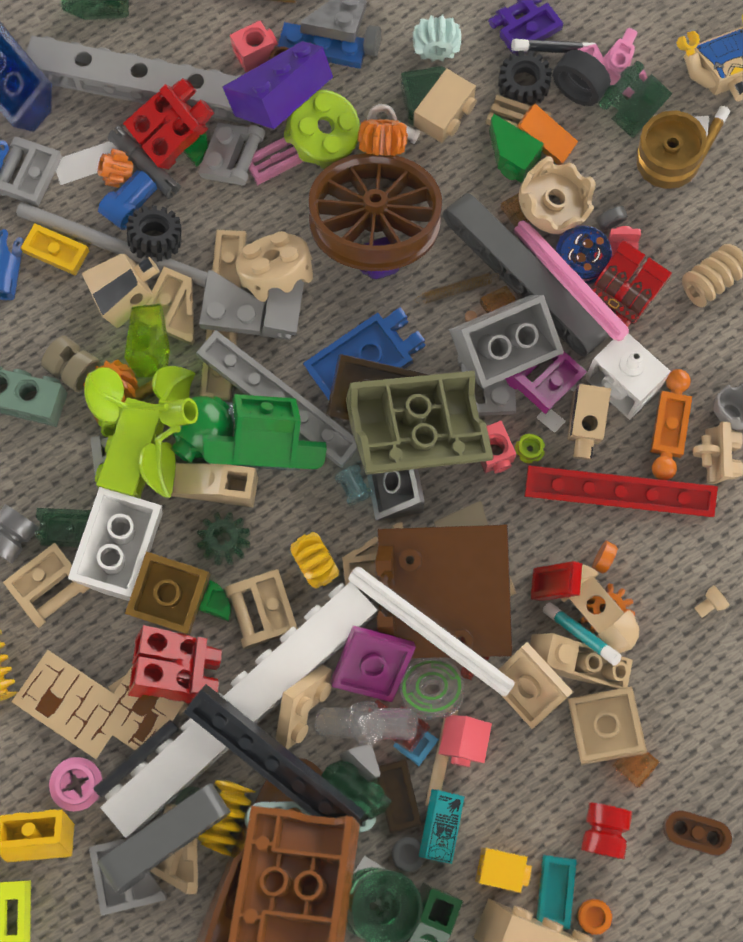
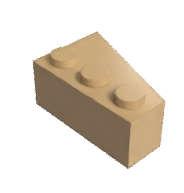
M489 898L474 938L479 942H592L593 937L573 929L572 934L562 930L563 925L544 917L543 921L540 922L533 918V913L514 905L512 909Z

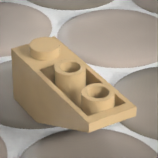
M176 463L171 496L253 508L259 477L256 469L251 467L228 464Z
M554 633L532 634L531 647L558 676L615 690L628 687L633 660L622 657L620 662L614 666L584 643Z

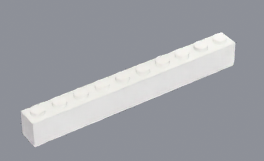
M349 582L345 586L341 583L334 588L328 595L331 600L322 608L319 605L312 608L304 616L306 622L300 628H290L280 638L282 642L280 646L273 652L271 649L263 652L255 660L257 666L250 673L246 671L240 673L230 683L233 688L224 696L221 693L219 695L255 724H258L281 703L283 692L321 664H324L346 644L353 625L364 628L377 616L378 610L354 584ZM191 718L180 728L183 733L174 741L171 738L167 739L156 749L155 752L158 755L149 764L143 761L130 773L133 778L124 786L121 784L116 785L105 795L107 801L100 808L125 838H130L138 833L165 808L166 804H170L229 750Z

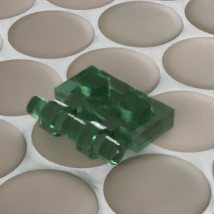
M635 61L631 67H626L620 74L621 78L614 85L609 86L604 97L598 103L604 110H608L611 105L618 110L611 119L632 138L673 94L652 74L645 81H642L639 78V74L644 70V65L640 61ZM629 86L635 93L626 100L622 93Z

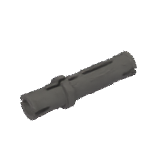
M121 126L115 127L118 134L113 129L110 131L108 140L119 150L125 151L128 160L132 161L140 171L142 170L146 173L167 199L173 197V194L170 193L171 191L175 194L178 193L181 185L163 168L156 166L141 147L143 145L132 139Z

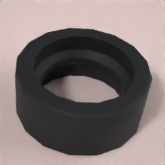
M570 50L555 66L552 74L554 83L560 92L571 101L582 106L597 104L609 89L611 83L609 73L604 65L594 56L581 50Z

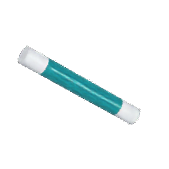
M551 602L544 606V614L609 663L615 666L620 662L622 658L620 653Z

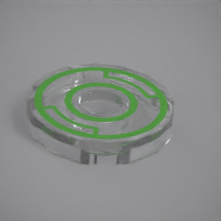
M426 658L413 663L406 669L400 683L399 692L403 705L413 716L423 720H434V718L441 716L443 719L451 716L460 708L465 697L464 679L460 670L451 662L440 658ZM430 684H436L441 687L440 691L436 694H427L423 690Z

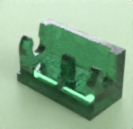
M37 508L36 518L40 521V529L35 530V536L40 541V545L51 546L53 543H56L59 547L78 548L91 510Z

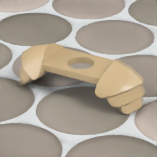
M582 565L580 596L560 598L561 601L565 602L570 599L598 632L597 637L618 653L631 650L639 638V626L634 614L630 610L624 613L595 579L599 573L589 566ZM599 596L605 600L606 607L602 613L592 614L587 610V602L591 597Z

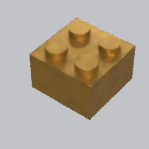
M146 552L125 614L190 635L210 573Z

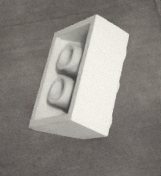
M99 487L68 579L100 593L129 601L145 554L151 551L163 514L162 506Z

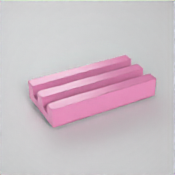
M284 137L255 152L249 166V172L254 177L257 185L304 162L299 158L298 152L293 146L254 166V163L289 146L291 143H287Z

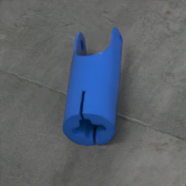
M6 229L0 231V300H13L15 298L22 257L21 246L24 240L18 237L13 243L11 253L7 246L8 231Z

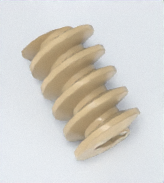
M724 244L718 251L713 252L710 257L701 261V264L693 267L692 271L685 273L682 278V284L689 299L698 307H705L707 305L706 300H714L716 294H722L725 291V287L729 288L734 284V280L739 281L743 278V251L734 245Z

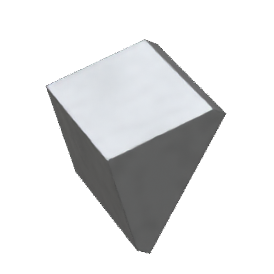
M418 469L367 474L376 521L424 512L425 502Z

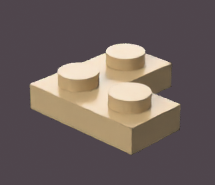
M322 664L282 694L276 740L286 749L303 741L308 732L307 719L310 709L319 702H324L331 692L330 680L332 669Z

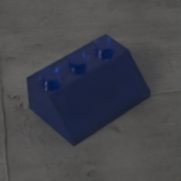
M0 22V112L13 127L35 132L52 111V83Z

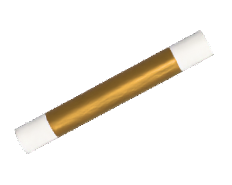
M721 106L708 127L707 144L701 164L730 114L729 108Z

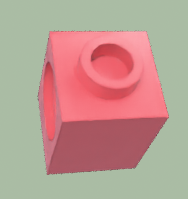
M261 20L230 34L232 50L245 72L267 62L271 52L275 49L274 46L277 45V40L272 30H266Z
M498 421L488 425L487 431L490 445H498L503 453L493 455L491 461L480 462L485 473L492 470L495 474L506 471L512 467L511 463L514 462L516 457L515 449L502 421Z

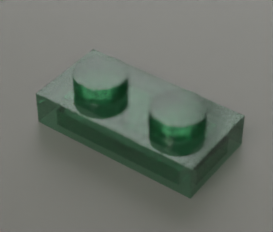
M340 760L328 765L321 775L322 778L365 811V814L371 819L386 812L392 800L384 795V790L380 786L367 781L359 774L357 767L349 762Z

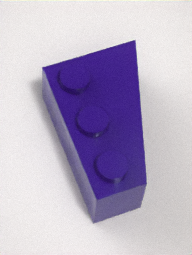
M302 41L222 86L235 117L275 129L333 78V74L323 47Z

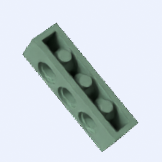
M0 366V385L7 384L5 391L0 393V413L57 427L68 394L62 384H60L61 381L50 376H43L42 379L31 377L32 375L29 372L21 369H14L13 372L2 370L3 368ZM37 391L36 396L32 400L25 401V396L29 392Z

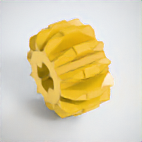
M311 532L308 535L305 534L291 544V553L309 585L317 589L322 585L326 586L339 576V569L319 534Z

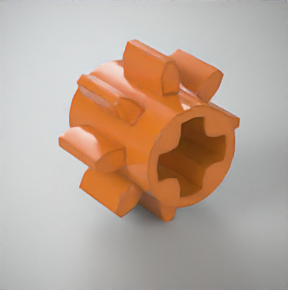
M112 148L110 154L101 155L97 172L99 176L103 177L105 185L119 188L120 183L126 182L132 176L133 162L128 160L125 151Z

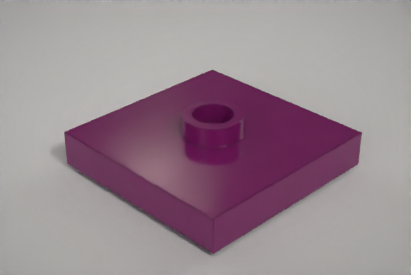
M353 625L330 680L331 687L393 702L416 648L414 642Z

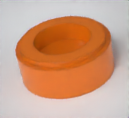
M606 540L598 550L592 568L601 574L606 573L617 554V545Z
M588 899L579 906L577 921L585 932L599 935L609 929L612 923V913L605 902L598 899Z

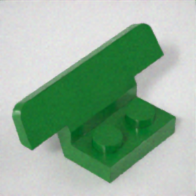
M234 394L232 404L235 418L234 436L203 435V457L211 464L319 469L324 464L327 450L326 442L299 440L301 419L296 398Z

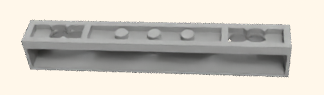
M31 36L22 63L29 81L145 104L152 96L160 92L159 89L166 84L172 87L184 78L193 85L202 86L196 89L197 92L187 101L191 108L199 100H203L214 111L212 118L250 125V121L234 116L222 86L242 75L233 76L223 74L214 69L208 71L195 68L189 64L178 65L168 63L159 58H142L133 53L122 54L112 52L104 47H87L78 42L67 43L57 41L48 36ZM75 61L88 63L89 65L81 67ZM131 72L143 74L145 76L141 78H136L132 76Z

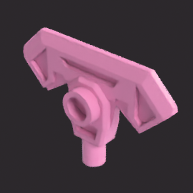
M627 28L623 38L618 39L604 57L596 44L577 49L589 53L604 65L611 80L609 88L630 99L650 94L651 88L644 69L629 71L635 46L632 44L637 36V32L634 29Z

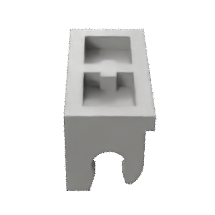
M301 279L296 282L294 288L289 293H285L279 288L269 289V296L265 301L261 337L290 340L291 335H296L304 285Z

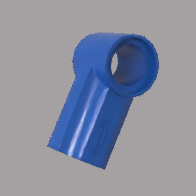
M136 170L117 192L111 191L104 196L99 204L98 212L121 230H126L129 216H133V212L138 210L157 190V185L142 170Z

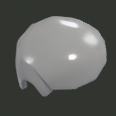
M743 384L735 388L727 385L717 394L713 401L714 413L720 422H730L732 429L743 430Z

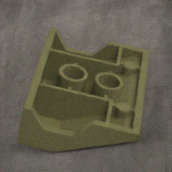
M464 371L350 383L346 404L351 430L366 475L491 461L493 454L486 422L479 418L474 396L475 372Z

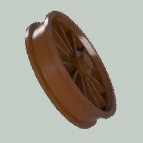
M361 153L342 158L326 167L317 176L310 189L309 226L315 243L327 256L351 268L366 271H387L409 265L423 257L432 248L440 232L442 195L437 182L423 167L401 156ZM377 178L376 189L368 191L361 179ZM381 179L395 181L386 192L380 190ZM351 182L358 194L341 185ZM406 186L414 189L413 191L398 195ZM329 194L340 201L324 200V198ZM425 201L429 205V207L413 206ZM319 214L337 216L322 221ZM411 221L428 222V224L423 228ZM353 226L342 238L333 233ZM393 228L411 238L401 242ZM364 230L371 232L369 245L354 243ZM383 231L390 245L373 246L375 232Z

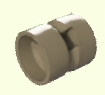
M60 336L45 351L41 360V366L53 376L61 377V381L73 391L81 392L85 389L83 384L87 378L86 374L95 370V366L100 367L101 362L87 350L81 351V347L69 337Z

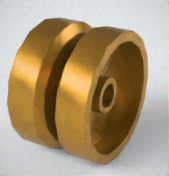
M674 110L661 112L651 117L644 125L637 150L636 162L637 169L646 181L656 187L671 189L679 188L689 183L696 176L707 144L706 131L699 120L689 113Z

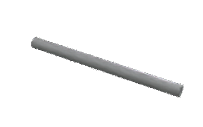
M23 202L17 207L16 215L115 254H126L132 260L139 263L146 259L145 255L140 259L137 257V252L133 254L126 241ZM162 256V261L157 262L156 257H152L160 271H162L163 267H167L190 277L194 284L205 288L207 272L173 259H166L165 256Z

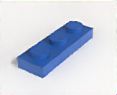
M284 22L277 47L283 46L290 49L302 41L322 46L329 63L361 69L365 55L363 47L364 38L356 37L355 42L352 43L300 33L301 25Z

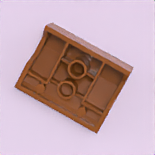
M251 806L229 942H344L360 824L355 818L350 816L339 818L311 816L293 810Z

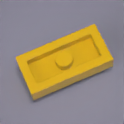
M35 223L21 246L24 254L75 276L89 253L86 245Z

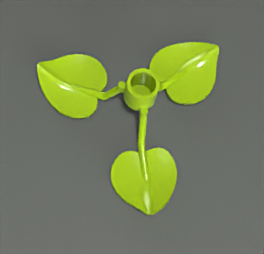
M166 366L158 369L153 377L152 388L155 395L160 399L159 404L122 402L121 400L124 395L122 380L117 372L110 368H97L88 373L85 380V398L90 411L97 419L103 422L116 421L119 416V407L122 409L159 410L161 422L170 428L155 438V444H146L142 448L139 468L142 478L153 490L165 498H170L174 485L176 459L175 453L170 449L172 445L169 442L162 441L171 434L180 432L181 425L193 424L198 418V407L195 401L189 398L195 372L179 366Z

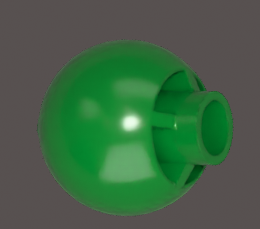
M207 396L191 398L198 407L196 422L181 425V431L172 434L176 442L170 449L190 464L195 457L204 459L203 435L233 436L234 422L228 411L230 407L217 396H214L213 399Z

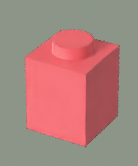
M446 715L438 754L451 757V764L463 767H470L471 762L485 763L492 723L468 716Z

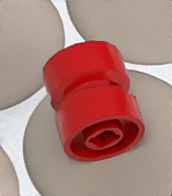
M589 802L586 822L592 827L585 831V835H583L581 850L625 860L627 844L626 839L622 837V833L630 831L633 812L614 806Z

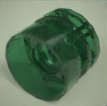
M378 867L360 869L353 874L346 928L349 932L367 942H405L414 934L421 922L423 906L420 892L413 881L400 872ZM376 899L381 900V906L375 907V910L370 909V903L376 902Z

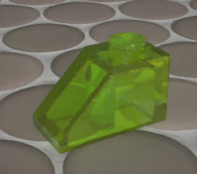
M161 304L131 308L124 359L138 378L153 377L158 369L168 366L170 354Z

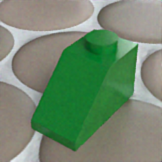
M494 114L491 118L489 134L497 169L507 179L517 180L522 183L527 173L534 168L541 158L544 143Z

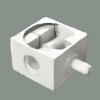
M628 333L622 341L612 340L593 359L585 380L592 386L611 388L609 402L630 420L659 392L671 371Z

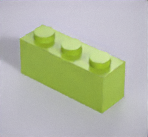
M128 397L125 401V403L150 404ZM119 407V416L115 421L117 427L114 435L108 437L105 447L107 456L104 464H100L97 468L95 482H97L96 486L98 488H106L140 499L146 483L142 478L139 468L141 450L146 444H155V438L163 433L165 424L159 418V410L122 409Z

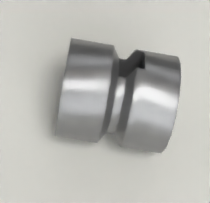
M6 504L0 510V556L12 564L23 550L21 543L29 542L39 527Z

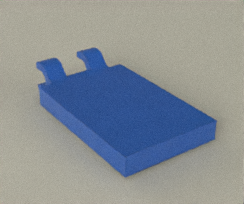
M401 307L384 319L379 313H376L303 363L305 369L328 401L338 355L340 354L403 369L413 364V359L410 355L423 349L426 346L424 344L425 340L419 331H416L403 341L395 331L408 324V316Z

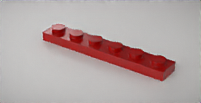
M527 465L524 497L715 517L718 486Z

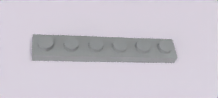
M217 330L213 332L196 352V356L246 395L296 398L301 419L299 436L305 441L326 442V457L341 469L358 449L352 434L326 416L321 410Z

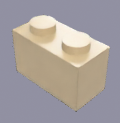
M446 69L414 111V127L443 143L448 135L452 137L457 132L462 116L464 114L469 115L477 102V99H475L476 86Z

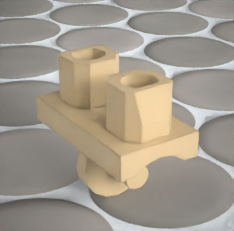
M720 422L719 426L706 429L705 435L701 436L702 445L693 447V456L702 458V467L706 468L708 484H717L743 476V463L741 460L732 459V451L740 449L743 444L742 433L731 430L730 422Z

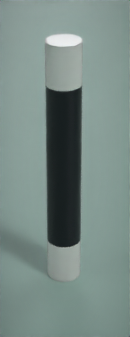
M513 39L511 48L512 51L524 50L529 52L530 50L546 53H567L570 50H577L596 43Z

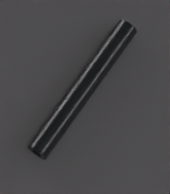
M169 720L94 786L95 792L101 798L105 796L162 743L179 730L173 721Z

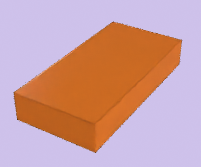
M536 104L530 106L516 126L544 143L542 152L546 156H551L553 162L557 165H562L578 143L571 134Z

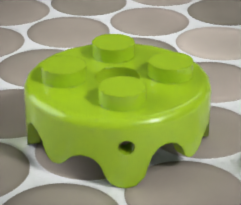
M318 90L288 116L284 138L287 143H291L295 147L302 161L317 164L322 169H325L332 163L348 157L356 148L360 120L356 110L345 97L333 91ZM326 120L329 122L332 129L331 133L325 134L321 132L318 128V121Z

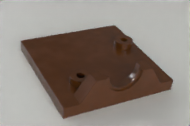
M508 525L378 529V550L375 566L377 578L381 583L456 639L464 637L466 639L465 645L479 656H513ZM408 556L414 558V563L411 565L406 562ZM379 604L377 614L378 632L413 641L416 648L411 658H451Z

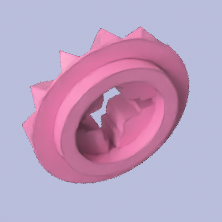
M73 757L64 760L54 769L50 777L49 790L52 799L59 807L68 811L75 812L88 809L99 799V795L93 787L102 780L101 771L92 761L85 758ZM71 772L78 779L89 778L81 786L83 796L78 794L76 790L64 791L73 783Z

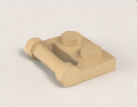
M53 543L3 582L38 628L47 622L45 620L74 596L80 592L84 594L90 589L72 581L71 584L38 609L33 605L35 600L66 576H69L72 563L56 543Z
M278 569L224 588L227 598H231L241 629L243 649H249L261 643L282 637L292 627L298 629ZM248 591H252L264 628L263 631L257 633L254 631L243 596Z

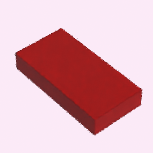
M571 561L534 568L531 599L545 601L580 596L583 563Z

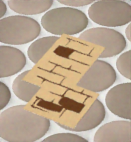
M49 650L46 651L12 700L13 704L95 759L100 755L112 736L133 750H136L169 720L173 721L185 702L149 695H142L141 698L128 696L131 668L115 692L112 693Z

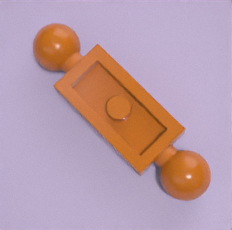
M675 369L670 372L666 379V386L670 392L661 391L659 394L650 452L660 454V457L656 458L652 464V473L660 480H670L675 476L677 465L672 457L681 458L684 454L692 396L682 395L691 384L689 374L682 369Z

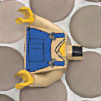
M743 27L699 43L700 38L695 31L687 33L689 44L685 36L677 39V47L686 52L684 59L691 80L705 88H709L714 95L730 90L735 101L743 100Z

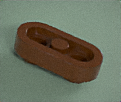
M674 811L668 814L663 822L665 837L675 845L708 855H722L729 850L732 844L730 829L724 823L687 811ZM678 821L682 822L685 826V831L681 835L677 834L674 830V825ZM711 831L715 832L718 838L717 842L713 845L707 840V835Z

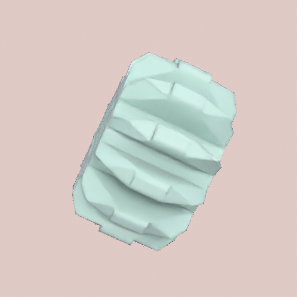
M443 14L440 17L430 15L428 20L420 19V23L414 26L413 47L415 48V53L420 54L421 59L430 58L431 62L435 60L444 62L445 58H454V54L460 51L461 29L459 24L454 23L453 18L444 19Z

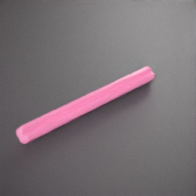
M520 221L518 226L514 228L516 236L613 340L622 341L629 333L628 327L530 223Z

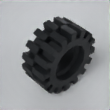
M523 50L519 51L518 57H516L515 53H512L509 60L506 58L503 61V66L500 68L498 86H500V94H504V97L526 105L530 103V106H532L537 101L541 103L544 100V96L547 97L552 79V69L548 68L549 62L547 59L542 62L543 56L541 54H538L535 58L533 57L534 51L529 50L528 55H524ZM518 73H529L535 77L536 82L531 86H522L514 81V76Z
M152 205V210H148L147 206L141 207L142 213L135 210L133 216H129L127 223V244L130 247V251L133 254L137 252V257L140 259L144 255L146 258L150 257L151 259L156 257L157 262L162 261V256L170 259L172 258V253L176 255L178 248L181 247V224L179 217H175V213L172 210L167 213V208L165 207L157 210L156 205ZM149 231H159L164 234L160 236H149L144 233Z

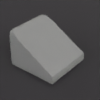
M370 743L339 754L341 759L365 782L380 776L381 773Z

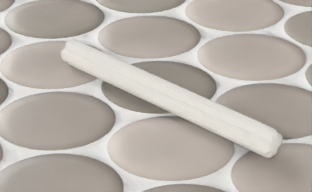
M357 566L350 573L348 580L499 694L502 696L509 694L514 687L513 680L361 567Z

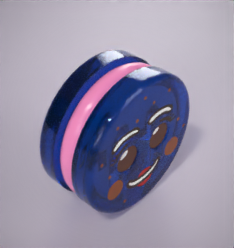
M586 225L576 226L565 231L559 238L555 249L587 285L596 282L612 257V247L607 236L599 229Z

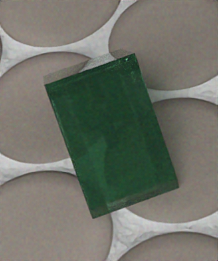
M438 66L401 72V92L408 124L414 125V111L446 68Z

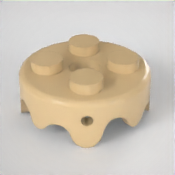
M548 156L543 158L527 173L520 186L519 204L525 217L535 227L550 234H568L583 225L593 211L592 196L596 185L595 180L592 177H583L573 163L555 165L553 164V158ZM548 195L558 197L561 205L553 204L549 200Z
M283 231L262 237L246 245L236 260V270L242 287L248 288L255 298L261 302L268 299L269 289L279 288L283 292L289 293L298 280L301 279L303 282L310 283L313 279L312 256L307 243L301 237L287 234Z

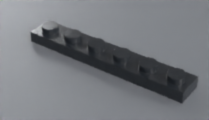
M207 684L203 686L185 709L184 713L311 816L329 818L350 816L354 817L357 822L362 819L365 811Z

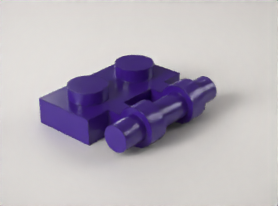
M517 0V3L509 8L503 7L499 9L495 16L488 19L489 25L492 29L501 25L505 26L500 29L499 36L509 50L515 53L517 57L519 51H512L511 48L513 39L546 40L562 30L564 23L548 3L537 7L536 5L542 0ZM521 13L526 14L525 16L519 18L518 20H516V18H515L516 16L520 15Z

